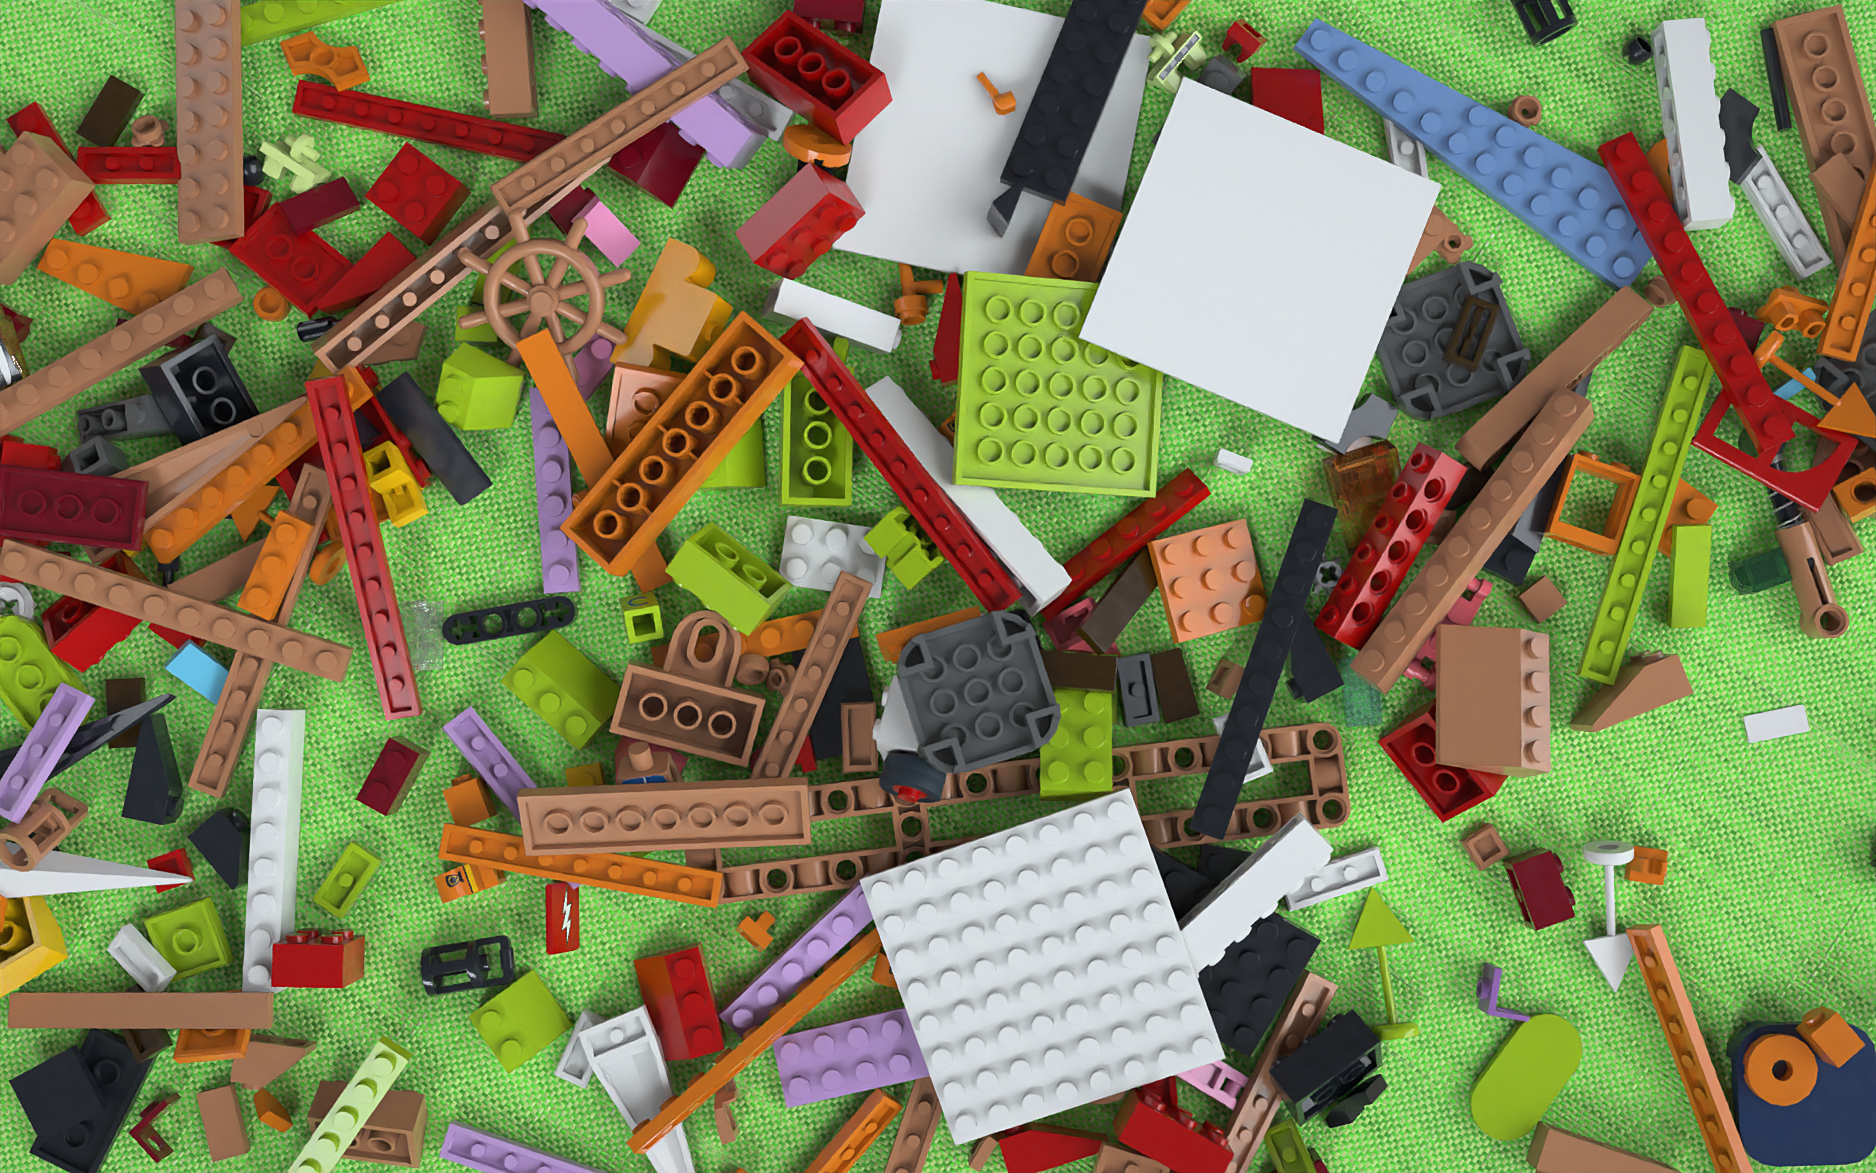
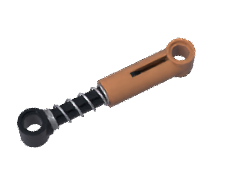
M1744 429L1738 438V448L1755 458L1758 451L1746 429ZM1786 442L1781 445L1770 467L1780 471L1786 470L1787 467L1781 464L1783 462V455L1781 453H1783ZM1766 486L1769 494L1766 499L1771 500L1774 509L1771 514L1776 515L1779 523L1776 527L1778 529L1773 532L1801 611L1799 619L1800 628L1804 634L1814 639L1838 638L1848 629L1849 616L1845 609L1837 603L1810 521L1800 519L1802 512L1797 510L1794 501ZM1823 613L1828 618V625L1825 629L1820 624V618Z

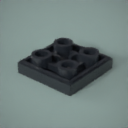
M77 1045L9 1080L40 1143L108 1108Z

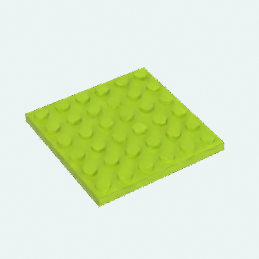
M979 271L964 272L952 485L1156 498L1163 373L1078 338L1100 283Z

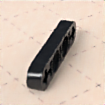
M556 596L452 615L445 620L442 626V633L444 638L453 645H468L564 628L576 621L578 607L572 599ZM562 602L563 607L570 608V613L564 617L565 621L561 622V618L557 616L546 617L549 624L544 625L545 615L541 605L545 604V611L558 609V603ZM525 608L533 609L537 615L535 624L529 628L523 627L519 622V614ZM491 614L499 615L503 621L501 630L495 634L489 633L485 628V620ZM477 616V622L475 623L473 617ZM459 620L461 625L476 624L480 637L476 638L477 631H467L462 634L463 639H460L459 635L452 634V628L457 627V621Z

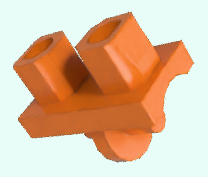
M1784 285L1781 288H1775L1770 293L1767 304L1757 309L1754 314L1757 320L1771 323L1777 330L1787 331L1794 329L1800 331L1804 337L1814 339L1826 327V322L1822 316L1829 309V305L1824 300L1800 294L1796 287Z

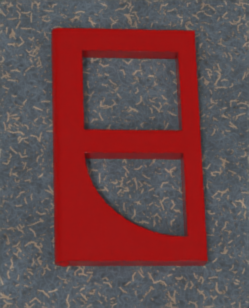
M1722 386L1692 437L1690 444L1816 514L1820 511L1821 506L1859 440L1843 431L1818 427L1817 425L1822 421L1821 419L1773 393L1791 428L1796 421L1837 444L1825 460L1811 469L1800 472H1785L1774 469L1770 465L1782 444L1761 454L1757 453L1754 458L1713 435L1731 404Z

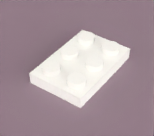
M788 515L779 574L792 583L793 586L832 592L840 571L843 570L873 583L868 597L880 599L887 556L881 559L863 539L873 529L871 527Z

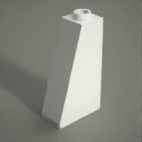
M786 278L771 284L761 317L790 327L801 318L808 317L823 337L835 340L836 336L847 339L851 346L881 355L891 353L892 349L895 350L902 335V330L898 329L900 319Z

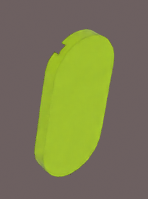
M21 615L0 616V698L23 728L30 733L61 682L87 695L89 694L67 662L50 651L45 633L35 622ZM90 710L88 711L80 726L85 725V723L87 722L90 715Z
M1553 1013L1529 1015V1022L1520 1021L1473 1083L1469 1092L1470 1114L1478 1128L1488 1136L1498 1140L1509 1141L1521 1138L1529 1133L1579 1066L1582 1057L1581 1038L1575 1027L1559 1015Z

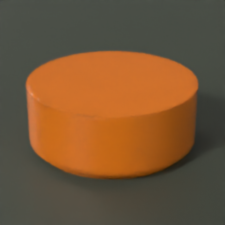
M267 286L256 293L253 307L259 317L269 322H279L290 313L291 303L270 286Z

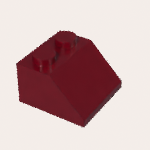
M664 122L613 154L607 167L616 178L673 209L705 155L706 149L698 144L693 146L678 134L679 128L670 122Z

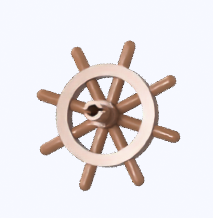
M513 210L509 213L508 218L517 244L503 252L493 264L468 251L463 252L460 256V260L464 265L487 277L483 290L484 310L461 316L458 320V325L462 329H470L490 323L498 337L512 348L506 363L519 368L523 358L515 343L534 335L544 317L547 328L577 384L580 376L571 353L583 347L595 333L618 345H624L627 342L628 338L624 332L603 322L602 319L606 305L605 288L629 281L631 272L627 268H620L600 274L591 259L578 249L588 227V222L585 218L578 217L575 219L565 241L547 237L530 239L522 214L517 210ZM536 254H547L557 257L546 280ZM523 258L532 284L507 272L511 265ZM570 264L579 272L583 280L563 285L561 280ZM501 285L525 297L502 304ZM588 293L589 311L586 313L563 300ZM530 311L521 332L507 318ZM558 314L582 327L576 333L566 338Z

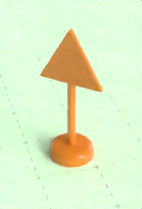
M1774 330L1753 354L1760 370L1770 362L1834 406L1817 425L1818 427L1876 438V416L1855 382L1839 399L1775 355L1784 341L1783 335L1777 330Z
M264 485L230 513L244 543H247L260 520H263L272 527L275 518L266 513L281 489V486ZM339 541L330 543L321 552L315 549L313 555L315 559L309 570L310 579L315 584L322 586L334 578L347 560L343 543Z

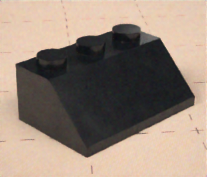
M216 333L167 352L138 369L182 446L260 415Z
M1353 1009L1345 1015L1340 1013L1334 1016L1328 1022V1028L1318 1035L1313 1033L1307 1036L1300 1043L1298 1050L1290 1056L1288 1054L1280 1056L1271 1065L1272 1069L1269 1070L1271 1083L1300 1127L1383 1066L1381 1041Z

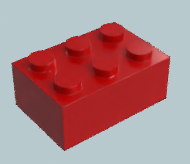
M809 162L748 219L735 234L754 264L793 281L803 275L807 267L820 255L828 252L832 244L845 232L854 228L857 221L866 212L845 182Z
M1143 1086L1142 1090L1136 1087L1129 1090L1112 1122L1119 1141L1177 1173L1226 1172L1235 1154L1228 1143L1229 1139L1223 1135L1224 1130L1208 1120H1205L1204 1124L1192 1118L1193 1113L1177 1103H1174L1173 1107L1161 1101L1162 1096L1146 1086Z

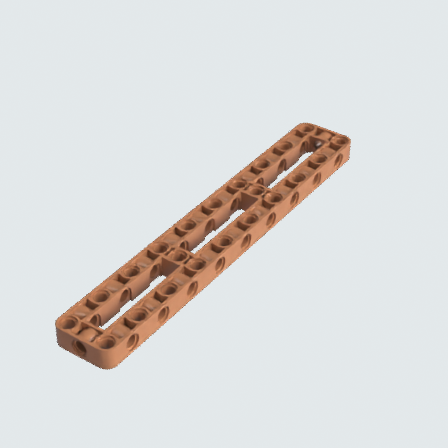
M1309 722L1262 728L1259 738L1270 763L1278 764L1303 760V762L1307 763L1310 789H1307V792L1302 796H1274L1237 801L1223 841L1274 835L1299 811L1317 830L1338 827L1348 820L1351 807L1342 739L1335 726L1324 722ZM1324 730L1328 736V743L1324 748L1317 749L1313 743V736L1317 731ZM1213 734L1112 747V756H1119L1123 761L1122 770L1118 774L1112 775V793L1129 787L1139 813L1135 781L1209 772L1220 741L1219 735ZM1181 747H1187L1191 752V760L1185 766H1178L1174 759L1175 752ZM1040 756L1004 760L967 773L947 774L942 796L935 803L902 800L879 786L880 776L808 785L811 822L892 812L896 844L890 847L866 849L865 847L825 852L823 855L805 858L792 856L760 860L753 864L732 867L729 864L726 865V861H722L721 848L686 849V865L724 872L718 904L852 888L868 872L872 875L907 863L906 857L910 852L919 851L924 856H928L998 832L962 835L961 838L935 841V839H931L927 807L1040 793V782L1036 779V770L1040 766ZM973 773L984 775L986 778L984 789L978 792L971 791L966 785L968 776ZM841 790L845 792L848 797V804L845 808L836 809L830 804L829 795L832 791ZM1333 799L1337 804V811L1332 817L1326 818L1323 815L1322 806L1327 800ZM1196 806L1169 809L1167 812L1142 815L1139 813L1149 843L1159 849L1221 842V840L1199 832L1193 835H1187L1184 832L1183 824L1187 818L1194 815ZM1259 808H1265L1269 814V819L1263 826H1256L1253 822V814ZM914 816L921 821L922 828L917 834L910 835L903 830L902 822L906 817ZM843 860L852 861L857 868L856 874L850 878L841 876L837 869L838 863ZM775 868L783 870L787 876L786 884L783 886L773 885L769 879V872Z

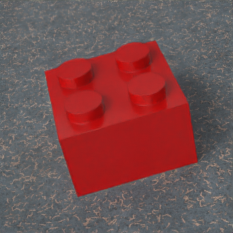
M406 142L364 197L428 246H431L471 192L460 181Z
M315 928L298 929L297 933L286 934L285 939L273 943L271 987L343 989L364 977L365 935H354V930L336 929L332 930V934L323 935L319 934V929Z

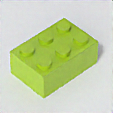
M710 522L686 539L665 570V572L672 576L673 581L678 586L690 590L700 598L701 603L706 608L718 612L728 620V624L734 630L743 632L747 636L774 613L793 586L792 583L714 522Z
M1052 689L1057 704H1060L1061 718L1056 733L1047 744L1040 747V801H1090L1112 793L1111 694Z

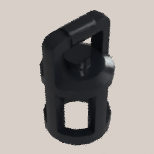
M1510 0L1534 48L1557 39L1578 25V21L1567 0H1556L1564 15L1562 19H1559L1551 0ZM1523 5H1530L1541 28L1540 31L1536 32Z
M506 935L424 948L421 953L422 982L427 995L430 997L509 984L515 978L514 951L511 940ZM500 943L501 949L499 954L503 976L487 980L488 971L491 970L492 964L490 955L485 952L483 946ZM467 950L465 959L448 962L441 961L440 954ZM467 973L471 982L444 986V977Z

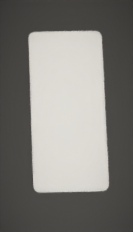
M1804 705L1744 716L1749 743L1809 731Z

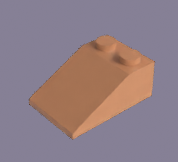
M1646 650L1630 656L1631 662L1620 666L1614 686L1604 684L1569 723L1571 729L1595 733L1693 694L1678 654H1664L1663 650L1654 652Z

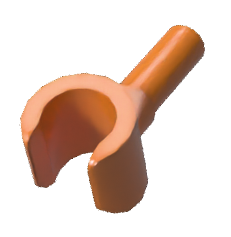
M983 72L977 75L976 78L992 98L994 109L998 115H1006L1016 110V100L1011 91L999 94L997 88L994 87Z

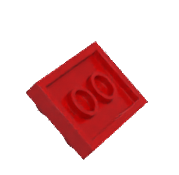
M277 201L244 233V237L239 238L228 249L234 258L309 319L319 310L315 304L354 266L353 263L314 231L311 230L296 236Z

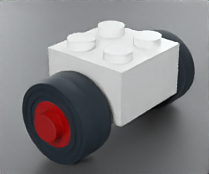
M893 675L891 686H885L881 704L885 708L882 719L877 718L873 728V739L876 740L877 750L880 751L884 761L879 786L886 792L908 802H938L942 796L947 773L937 771L926 762L922 755L897 676Z

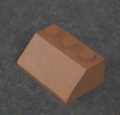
M341 1080L334 1082L320 1081L307 1115L311 1137L347 1087L348 1082ZM388 1090L341 1158L419 1169L428 1115L425 1094H419L413 1090Z

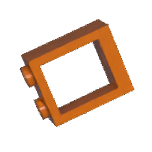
M1578 451L1577 454L1567 456L1543 536L1603 557L1615 555L1642 476L1632 473V468L1628 465L1618 462H1611L1608 465L1598 461L1599 456L1593 453ZM1575 470L1619 484L1602 535L1558 521Z

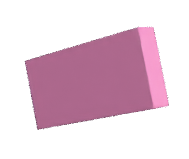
M596 197L571 220L572 223L578 217H583L587 220L588 227L584 235L617 268L641 244Z

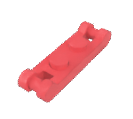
M1474 577L1467 589L1472 591L1469 600L1460 596L1440 624L1469 626L1483 600L1490 593L1493 583L1484 578L1479 580ZM1436 629L1402 673V675L1409 679L1415 677L1422 681V686L1431 691L1436 688ZM1424 657L1433 661L1430 669L1421 666V661Z

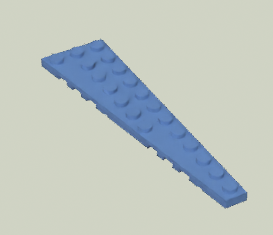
M1315 18L1293 48L1294 51L1382 117L1393 122L1394 126L1414 141L1417 140L1423 144L1426 150L1614 291L1618 292L1622 287L1630 286L1652 257L1648 245L1607 169Z

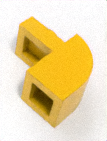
M388 440L363 453L370 487L382 495L391 523L394 526L400 528L429 513L421 492L425 488H421L397 446Z

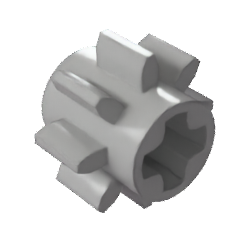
M1325 553L1323 554L1313 581L1312 594L1325 589L1326 596H1330L1333 591L1332 587L1336 586L1345 570H1341L1338 565L1340 562L1339 556L1332 561H1327V556ZM1329 568L1331 570L1329 576L1333 580L1323 583L1321 581L1323 575L1319 571Z

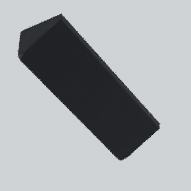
M404 372L376 393L377 400L460 506L465 505L493 485V482L409 373Z

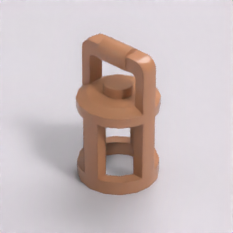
M48 788L32 802L19 824L11 821L5 828L0 830V859L3 863L17 871L29 872L33 870L54 847L63 841L87 817V805L56 788ZM51 801L75 815L67 821L59 809L47 802ZM34 831L36 835L30 839L28 836ZM8 839L22 847L14 855L5 845Z

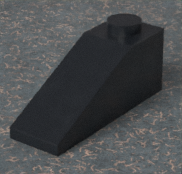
M1304 607L1285 662V673L1289 678L1285 684L1294 700L1299 698L1301 703L1308 704L1344 685V682Z
M153 713L141 722L121 817L165 825L175 823L183 811L184 799L181 798L183 786L165 716L161 713Z

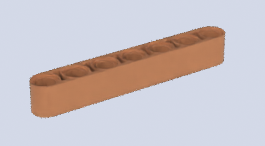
M1628 285L1622 287L1459 439L1455 449L1480 472L1487 469L1522 437L1560 385L1572 390L1649 318L1654 307Z

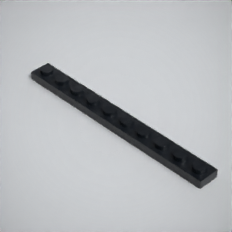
M1306 498L1304 499L1189 826L1191 830L1221 841L1224 839L1339 509Z

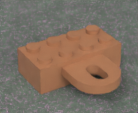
M27 131L20 135L8 151L0 144V284L10 286L96 186L51 138Z
M710 609L697 610L683 617L673 631L663 667L633 659L628 660L609 732L747 767L764 708L765 696L762 693L732 686L741 654L740 633L728 624L727 619ZM713 625L719 631L715 653L711 659L701 661L694 655L698 634L702 627Z

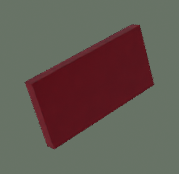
M0 464V536L141 551L149 481Z

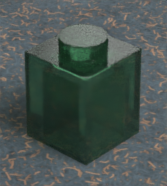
M1781 547L1765 549L1728 562L1730 568L1729 580L1733 588L1738 590L1739 595L1755 594L1793 580Z

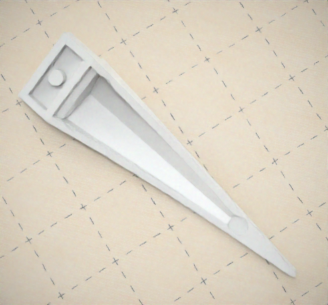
M5 842L7 849L13 855L22 848L19 844ZM52 850L29 872H20L12 869L0 859V894L7 899L180 884L193 881L188 876Z
M645 1004L582 1029L577 1033L591 1068L631 1130L647 1118L652 1120L662 1112L659 1107L675 1094L660 1037L657 1036ZM682 1122L646 1152L657 1173H696Z

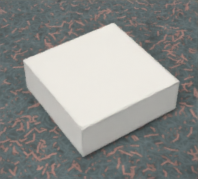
M1220 448L1216 451L1212 463L1217 467L1243 476L1250 471L1253 460Z

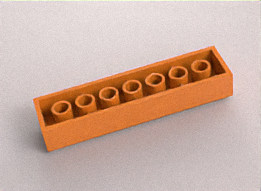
M742 310L559 529L610 575L624 577L799 371L804 362L754 318Z

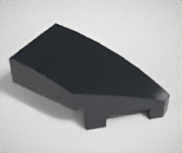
M1382 1074L1372 1076L1360 1082L1339 1101L1325 1118L1329 1128L1353 1123L1365 1109L1364 1106L1372 1104L1388 1087Z

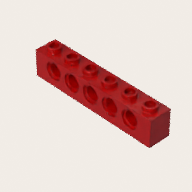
M1418 442L1313 624L1315 627L1361 651L1468 469L1467 467L1445 453Z

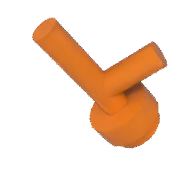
M898 262L903 297L893 302L895 318L901 320V325L911 326L923 323L929 312L927 298L921 294L943 293L942 279L914 281L912 265Z

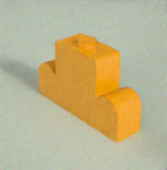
M669 237L623 331L627 335V342L624 345H616L609 362L616 365V361L670 371L671 359L669 356L674 355L696 365L723 334L727 321L733 311L731 304L716 293L705 289L711 285L715 278L716 267L714 263L694 247Z

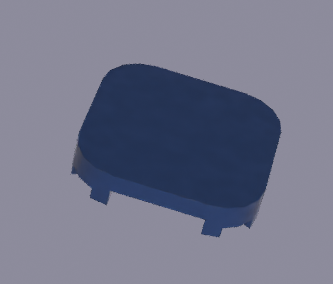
M1755 1020L1747 1022L1746 1027L1737 1033L1732 1043L1727 1042L1725 1055L1731 1058L1734 1123L1740 1135L1745 1153L1763 1165L1775 1167L1848 1165L1861 1162L1869 1156L1876 1147V1050L1874 1043L1866 1032L1847 1023L1864 1042L1865 1046L1840 1068H1837L1822 1061L1796 1031L1795 1028L1802 1021L1762 1022ZM1777 1033L1791 1035L1805 1043L1814 1054L1818 1067L1816 1084L1810 1094L1800 1102L1787 1106L1770 1104L1755 1095L1746 1084L1744 1078L1745 1065H1743L1744 1055L1751 1043L1762 1035ZM1784 1060L1775 1062L1772 1067V1073L1775 1078L1784 1076L1787 1071V1064Z

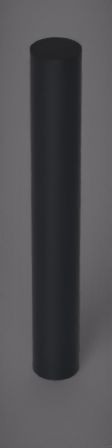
M1766 28L1760 31L1777 131L1783 132L1792 129L1774 30L1773 28Z

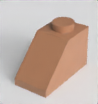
M251 1033L246 1057L233 1059L230 1082L242 1083V1088L263 1089L264 1086L280 1077L314 1051L317 1042Z

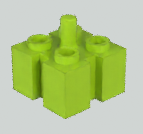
M904 503L884 516L863 538L881 559L887 556L885 561L887 567L891 569L909 591L947 561V558Z

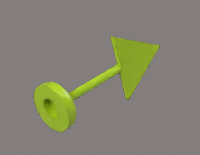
M1370 887L1347 950L1376 947L1388 1023L1375 1025L1370 1030L1380 1041L1419 1036V1027L1415 1022H1397L1385 945L1415 941L1374 888Z

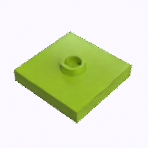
M211 896L150 915L143 919L153 947L177 972L170 983L235 961Z

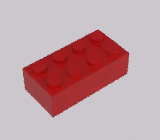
M789 9L740 53L750 68L747 70V74L752 83L843 146H846L893 101L884 72Z

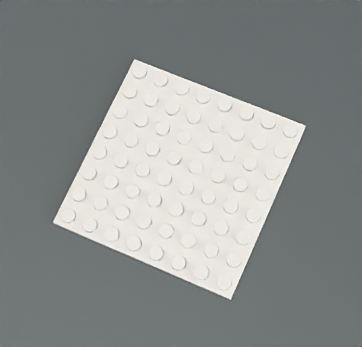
M882 0L870 64L885 73L893 101L854 138L846 184L866 214L857 221L854 228L845 232L833 243V249L947 273H956V275L964 276L966 271L1023 276L1053 202L1022 191L1003 238L997 234L986 218L992 202L1011 188V186L1000 183V177L1066 18L986 0ZM1136 33L1071 190L1076 194L1118 212L1121 210L1150 61L1147 56L1152 50L1149 43L1151 37ZM983 72L994 87L997 88L999 94L1011 91L1016 100V110L1006 115H998L994 109L992 98L976 78L977 75ZM1115 237L1096 283H1100L1112 255Z
M1183 77L1078 338L1334 444H1338L1442 185Z
M1129 787L860 878L859 880L955 1146L1225 1059V1054Z

